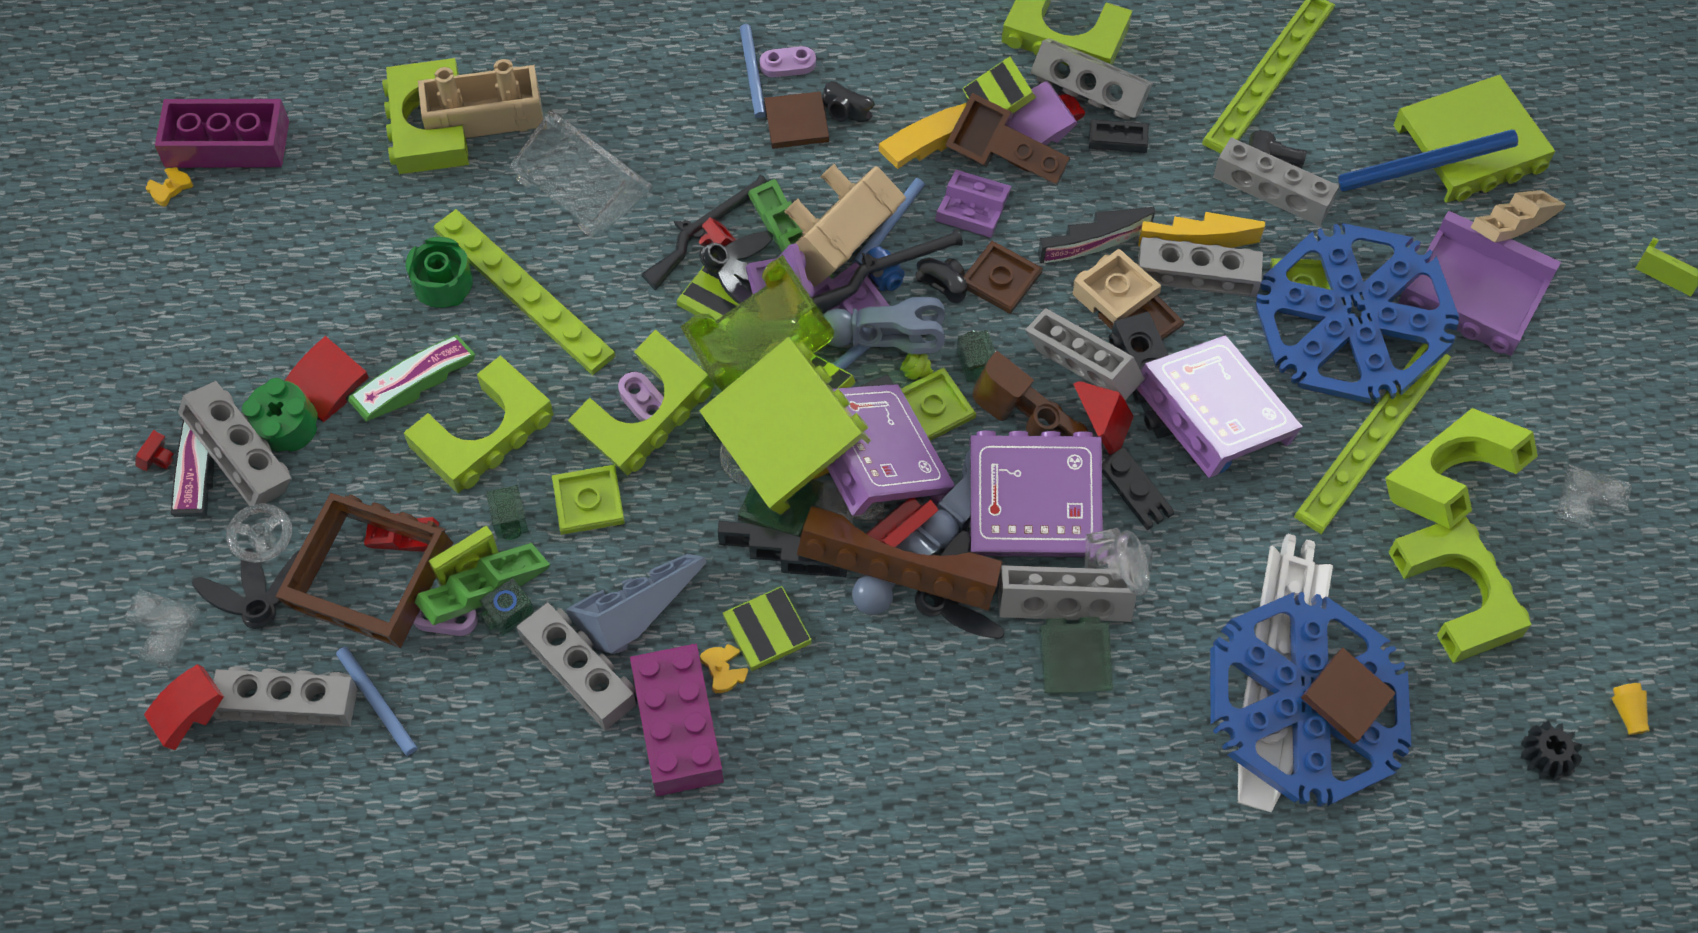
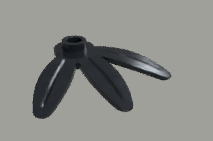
M762 231L741 237L725 247L719 243L704 246L699 254L700 261L705 268L717 274V278L726 293L740 306L752 312L760 311L758 302L738 280L750 283L746 271L748 263L738 260L746 259L760 252L773 240V234L769 231Z
M966 530L961 531L950 541L940 556L967 553L971 539L970 533ZM1000 573L995 591L999 588ZM919 590L915 594V605L925 616L935 617L942 614L951 624L969 633L995 639L1004 637V630L998 624L974 610L958 605L960 602ZM926 596L934 600V606H930L926 602Z
M250 548L245 549L241 556V581L246 598H243L228 587L203 577L194 579L192 585L200 596L214 607L231 614L242 615V620L247 627L252 629L263 628L269 625L276 616L275 606L280 604L281 601L275 596L300 550L282 568L268 592H266V580L261 563Z

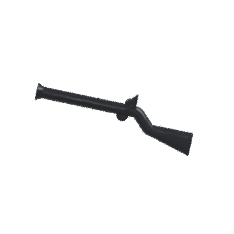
M760 174L752 184L692 224L688 220L674 221L675 226L681 231L677 237L675 251L641 273L646 282L656 291L685 258L689 240L693 237L701 238L704 235L702 225L710 217L718 221L749 200V190L768 182L766 178Z
M955 229L952 234L878 259L869 254L862 253V264L856 269L849 283L813 296L809 308L816 312L822 310L824 315L828 310L833 309L856 294L867 275L872 274L875 277H880L886 268L954 245L962 246V236L959 230Z

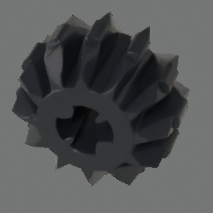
M1549 720L1543 722L1540 727L1537 725L1531 727L1528 731V736H1525L1521 741V746L1524 750L1521 752L1520 758L1531 760L1527 766V771L1534 770L1537 767L1540 770L1539 779H1544L1549 774L1554 782L1560 780L1562 776H1571L1575 772V767L1582 761V756L1578 754L1582 749V744L1572 741L1575 737V732L1565 733L1563 731V723L1553 728Z

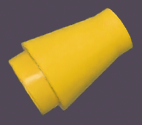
M1641 683L1626 684L1613 688L1614 696L1612 700L1627 728L1628 735L1649 732L1647 691L1642 690Z

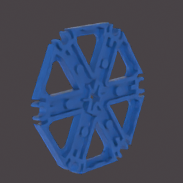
M1342 223L1344 234H1341L1340 226L1335 224L1333 226L1334 235L1331 237L1324 235L1322 228H1320L1317 235L1318 241L1312 231L1263 276L1260 289L1267 290L1270 294H1257L1256 310L1275 367L1281 363L1279 367V372L1284 373L1287 369L1295 370L1296 373L1291 377V382L1293 384L1298 383L1299 388L1370 404L1371 397L1368 392H1372V399L1375 403L1380 402V390L1385 389L1389 391L1391 398L1394 399L1396 398L1397 386L1401 396L1449 352L1454 343L1455 335L1447 334L1444 330H1457L1459 314L1437 255L1432 261H1430L1433 253L1431 250L1427 251L1424 255H1418L1416 251L1420 248L1421 242L1419 240L1413 242L1414 237ZM1357 240H1363L1392 247L1394 255L1363 282L1351 245ZM1311 252L1319 254L1330 289L1292 282L1288 280L1286 273L1306 254ZM1420 275H1426L1432 281L1440 305L1434 310H1426L1392 303V301ZM1352 301L1354 306L1361 311L1360 322L1358 317L1351 313ZM1279 312L1321 322L1296 345L1287 346L1281 340L1274 315ZM1382 334L1428 344L1429 348L1409 368L1399 370L1392 364ZM1349 342L1361 379L1352 383L1320 375L1318 369Z
M1295 592L1231 619L1221 630V632L1229 637L1230 642L1225 641L1221 637H1218L1213 642L1214 646L1210 649L1211 724L1215 721L1224 720L1213 730L1215 734L1220 731H1226L1230 735V741L1222 746L1223 750L1232 749L1234 746L1239 748L1236 751L1230 752L1227 756L1295 803L1299 800V803L1304 805L1309 802V793L1312 792L1317 797V806L1321 807L1326 803L1329 806L1392 776L1401 767V764L1393 758V752L1404 757L1409 753L1408 748L1411 747L1408 671L1395 675V673L1403 669L1405 663L1393 664L1389 661L1388 655L1396 650L1395 646H1389L1384 650L1380 648L1381 646H1386L1391 641L1330 598L1325 596L1322 599L1320 594H1316L1311 599L1312 606H1310L1304 600V592L1298 593L1295 598ZM1281 613L1287 614L1290 617L1291 661L1256 637L1254 633L1255 624ZM1332 620L1338 621L1366 642V652L1355 658L1395 692L1394 727L1386 728L1377 721H1374L1355 744L1349 741L1300 698L1328 664L1327 624ZM1229 666H1235L1272 692L1273 695L1241 709L1233 707L1228 698ZM1292 726L1293 734L1292 775L1285 774L1262 758L1255 748L1257 741ZM1330 734L1369 760L1371 768L1347 781L1337 780L1333 776L1331 768Z

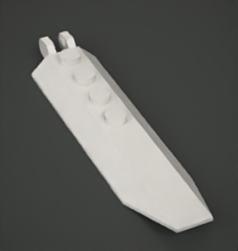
M1287 534L1282 542L1281 553L1274 546H1270L1260 607L1295 592L1294 598L1298 593L1304 592V600L1310 606H1312L1311 599L1316 594H1320L1322 599L1325 596L1328 597L1333 565H1315V562H1313L1314 541L1306 540L1304 542L1300 558L1294 556L1295 535ZM1281 613L1257 623L1256 637L1291 661L1290 617L1287 614ZM1248 676L1242 708L1271 696L1273 693ZM1292 726L1257 741L1255 745L1257 753L1262 758L1288 775H1291L1293 771ZM1238 763V803L1272 812L1281 793Z

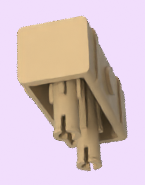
M501 59L494 64L493 71L454 76L450 68L443 67L435 72V79L418 81L421 116L425 130L463 125L465 137L471 138L514 131L523 132L528 129L544 127L540 91L534 65L513 67L512 62L507 59Z
M835 164L828 168L820 177L839 195V200L820 219L815 218L799 199H796L784 211L803 230V236L795 243L798 245L799 251H802L805 256L807 280H810L814 287L847 262L852 253L882 223L890 218L906 200L905 195L879 167L875 166L856 184L851 183Z

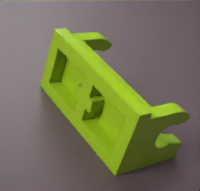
M1653 237L1635 269L1692 296L1698 287V269L1656 249L1655 246L1659 240Z

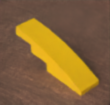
M966 103L944 109L907 126L879 143V152L897 169L913 158L921 161L937 149L942 152L947 148L945 145Z
M1205 212L1203 221L1174 216L1172 226L1143 221L1138 246L1140 247L1142 237H1156L1162 240L1188 241L1194 244L1220 245L1222 247L1234 248L1260 243L1265 222Z

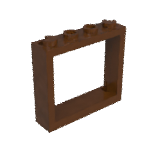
M330 493L275 597L287 608L401 648L420 611L419 607L415 604L418 593L430 590L436 579L429 560L452 547L453 541L445 533V528L437 526L432 521L424 524L418 522L414 516L408 513L400 512L397 515L391 513L388 508L375 502L371 506L364 504L359 498L351 494L343 497ZM346 517L428 544L390 622L307 594Z

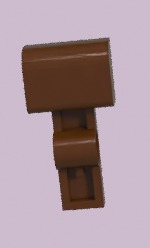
M972 93L945 146L987 168L993 154L1026 172H1031L1058 185L1071 160L1070 157L1008 127L1013 117L1011 111Z
M996 351L988 360L973 388L972 394L975 402L1000 421H1005L1017 408L1029 418L1026 423V431L1029 436H1041L1042 432L1056 431L1060 432L1061 436L1073 437L1075 432H1088L1084 424L1076 420L1074 421L1063 412L1057 403L1047 400L1033 389L1031 385L1034 379L1000 352ZM1038 418L1045 419L1049 426L1041 424Z

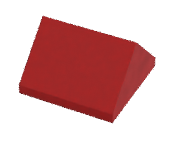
M1080 381L1074 383L1073 385L1098 437H1101V442L1108 453L1111 455L1120 450L1134 417L1122 394Z

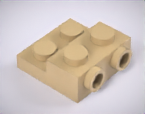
M1117 249L1110 255H1104L1090 270H1084L1077 275L1074 280L1073 295L1092 313L1099 310L1114 323V321L1128 317L1158 295L1161 291V285L1124 252Z

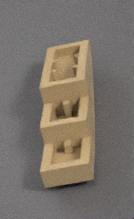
M1542 190L1518 192L1514 194L1510 203L1495 205L1491 215L1476 217L1470 228L1495 243L1505 241L1543 224L1562 211L1566 204Z

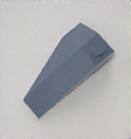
M683 555L651 569L649 572L651 578L627 579L621 582L623 590L606 595L604 590H601L565 610L579 630L588 636L595 649L610 654L622 652L627 649L628 643L637 639L707 562L705 557Z

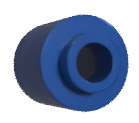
M881 246L870 249L866 254L878 259L891 253ZM898 264L884 269V273L880 277H875L872 274H869V276L881 291H894L903 283L905 272Z

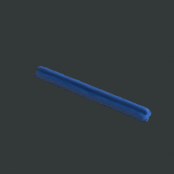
M1511 129L1340 174L1338 176L1340 189L1348 191L1516 147L1518 145V136L1516 131Z

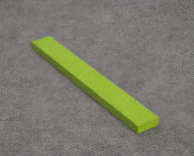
M1305 0L1207 133L1202 145L1221 154L1231 137L1238 141L1242 138L1332 13L1335 4L1327 0Z
M1423 343L1403 370L1409 368L1428 350V344ZM1445 354L1401 396L1397 386L1396 398L1392 399L1389 391L1384 394L1380 402H1378L1295 513L1294 518L1322 535L1448 364L1451 356Z

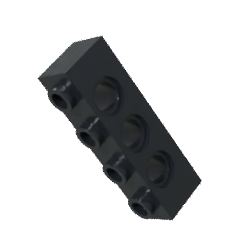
M1149 311L1114 321L1112 332L1109 335V343L1133 356L1140 370H1142L1145 363L1169 355ZM1140 347L1143 352H1136L1133 348ZM1136 388L1132 395L1137 404L1141 403L1147 429L1153 430L1157 439L1173 435Z

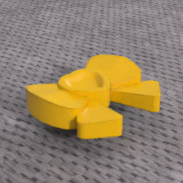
M177 167L164 170L169 179H166L163 185L151 179L147 183V192L151 194L157 204L163 207L167 206L170 199L182 190L190 189L194 186L188 174L179 171Z
M727 644L725 648H709L700 655V662L709 668V673L713 679L712 691L714 693L727 692L733 689L737 682L743 684L748 674V668L729 670L727 662L740 654V650L730 644Z

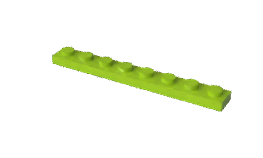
M457 209L433 226L434 231L440 237L451 238L459 243V246L467 254L469 263L591 375H594L616 357L615 352Z

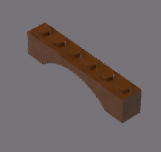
M814 506L810 508L797 551L799 556L987 611L997 586L1002 561L971 552L958 555L936 556L900 550L868 536L855 527L845 516Z

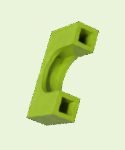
M1015 0L1003 24L1001 42L1013 49L1021 48L1033 52L1036 56L1042 41L1051 38L1113 65L1130 27L1132 10L1106 2L1095 26L1091 30L1080 35H1063L1050 29L1043 20L1051 0ZM1061 62L1062 64L1069 66L1066 62Z
M455 58L386 67L387 79L382 80L385 97H389V101L384 102L387 119H391V124L386 125L389 142H393V147L388 148L391 165L397 166L399 174L469 165L467 140L463 125L425 130L416 128L407 122L411 112L420 106L418 81L435 79V72L443 67L450 68L454 76L459 75Z
M656 329L634 353L641 364L664 384V398L659 409L644 421L624 423L614 419L589 398L568 419L577 432L627 476L643 467L646 458L651 452L665 444L672 430L686 422L692 409L698 403L704 402L710 396L715 386L710 376Z
M501 355L477 374L481 389L505 411L504 419L496 431L478 440L459 439L451 435L427 413L403 432L409 448L457 493H460L464 488H472L479 481L480 475L489 468L494 469L498 467L508 452L513 448H521L526 443L528 436L536 429L541 430L545 428L554 415L551 401Z
M1472 408L1385 478L1390 500L1402 508L1451 529L1472 511L1467 486L1441 474L1456 464L1469 461L1490 463L1517 474L1538 457L1534 433L1531 430Z
M1466 516L1451 529L1437 523L1395 539L1388 553L1404 579L1434 568L1451 567L1469 575L1480 589L1482 595L1481 608L1445 622L1437 634L1453 664L1524 636L1532 625L1527 610L1518 603L1510 582L1503 578L1496 566L1493 554L1486 550L1479 538L1476 526L1470 523Z

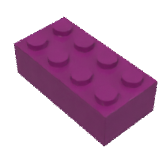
M164 99L155 148L165 168L282 167L289 118L281 99Z
M697 643L631 656V667L656 796L724 783Z

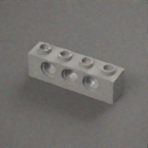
M1051 38L1042 41L1030 72L1036 75V80L1041 83L1047 81L1051 86L1055 83L1063 87L1062 91L1074 97H1078L1080 94L1089 98L1088 103L1099 108H1104V106L1110 107L1115 110V115L1127 120L1140 115L1153 85V82ZM1061 62H1066L1070 66L1068 77L1061 75L1059 72ZM1087 73L1093 74L1096 78V86L1094 88L1088 87L1085 83V75ZM1113 84L1119 85L1122 88L1123 95L1121 99H1115L1111 95L1110 90Z
M1232 137L1218 158L1213 176L1217 180L1318 226H1321L1331 209L1339 185Z
M1142 237L1137 265L1161 286L1257 297L1262 281L1263 252L1246 248L1236 249L1220 245H1203L1188 241L1178 242L1162 240L1156 237Z
M1046 308L1025 329L1036 350L1042 355L1096 386L1120 392L1124 400L1145 379L1133 356Z
M214 381L183 395L178 414L252 510L276 499L286 492L291 480L288 468L276 459L271 452L268 442L259 437L247 421V417L235 406L233 398L228 391L223 390L218 382ZM251 466L258 467L260 470H256Z
M1001 565L998 588L999 617L1132 622L1137 596L1134 570Z
M547 602L517 626L520 639L606 731L636 706L634 697L636 689L626 677L619 678L612 671L615 668L603 653L598 656L592 650L593 644L583 631L577 633L570 626L572 622L561 608L555 610ZM557 638L565 639L560 645H551V642ZM580 660L587 662L582 668L571 667ZM605 683L608 685L604 691L596 692L593 690L597 684Z
M230 667L228 670L216 669L213 681L224 696L213 713L215 719L351 727L358 688L352 677L344 673L332 672L329 675H315L310 671L299 670L292 674L282 673L279 670L270 668L263 669L262 672L248 671L242 667ZM257 689L253 696L244 698L247 692ZM291 691L287 698L278 700V697L283 692ZM325 693L319 701H311L315 695Z

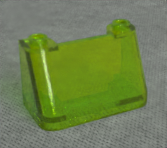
M784 255L770 262L764 269L762 278L766 286L721 318L715 320L709 314H697L680 326L708 376L721 391L725 390L787 337H790L797 344L803 341L811 352L815 353L829 343L834 336L832 325Z

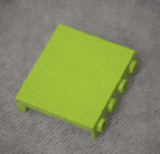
M1500 74L1400 108L1393 125L1399 134L1408 131L1422 153L1511 129L1516 131L1518 136V145L1516 147L1433 168L1448 189L1444 198L1446 203L1456 199L1458 202L1464 201L1473 193L1479 191L1484 193L1490 192L1499 184L1504 182L1509 184L1515 183L1524 175L1530 173L1538 175L1549 167V163L1555 153L1554 148Z
M787 337L699 410L767 506L780 515L791 507L786 501L853 445L861 439L867 444L872 441L865 433L869 428L858 413L852 415L846 408L850 405L849 400L839 389L834 391L828 384L832 380L830 375L821 365L815 367L810 359L814 355L803 341L797 344L790 337Z

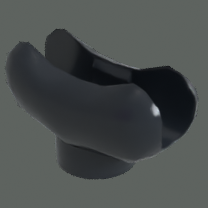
M830 81L825 85L822 100L824 105L828 107L829 115L834 120L843 122L846 119H851L857 122H865L872 118L873 115L869 110L875 105L873 99L855 93L835 81Z
M927 257L918 261L916 265L918 271L915 276L919 282L935 288L952 303L959 304L964 300L967 292V282L963 277L965 274L964 268L957 260L948 258L942 262Z

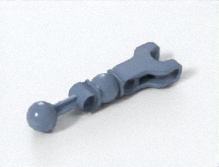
M913 297L894 306L866 307L859 311L853 309V314L838 308L828 310L824 315L822 310L816 312L805 309L799 311L794 320L762 321L756 314L744 311L736 313L729 320L726 334L729 342L741 350L754 349L763 339H786L790 337L797 344L803 341L808 348H813L816 345L823 347V341L833 347L847 346L853 341V346L860 344L865 347H897L910 354H927L938 352L944 345L945 334L941 324L944 320L945 308L937 298ZM927 309H933L937 312L934 316H922V313ZM805 327H806V328H810V329H812V330H804V329H802V328H805ZM933 334L936 339L926 341L921 335Z
M970 450L966 453L963 464L962 480L938 503L937 508L939 510L897 545L896 548L918 554L938 556L940 550H944L955 536L970 525ZM864 575L853 586V602L859 611L867 615H878L886 611L893 602L894 593L892 588L896 584Z

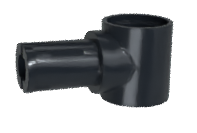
M1259 130L1250 135V146L1302 169L1306 159V150L1282 145L1281 142L1275 141L1274 134L1269 131Z

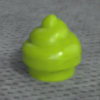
M908 353L900 367V370L905 372V377L911 380H916L919 377L923 378L933 373L927 354Z

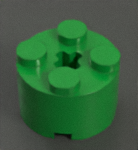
M431 237L426 239L425 244L418 248L416 246L413 247L407 255L406 270L413 292L421 303L435 308L457 306L463 302L464 298L471 291L473 276L467 254L455 240L447 237Z
M281 378L270 379L267 383L254 390L242 405V412L247 417V421L259 437L268 442L272 451L289 450V452L300 450L316 434L318 418L316 408L303 391L289 381H284Z

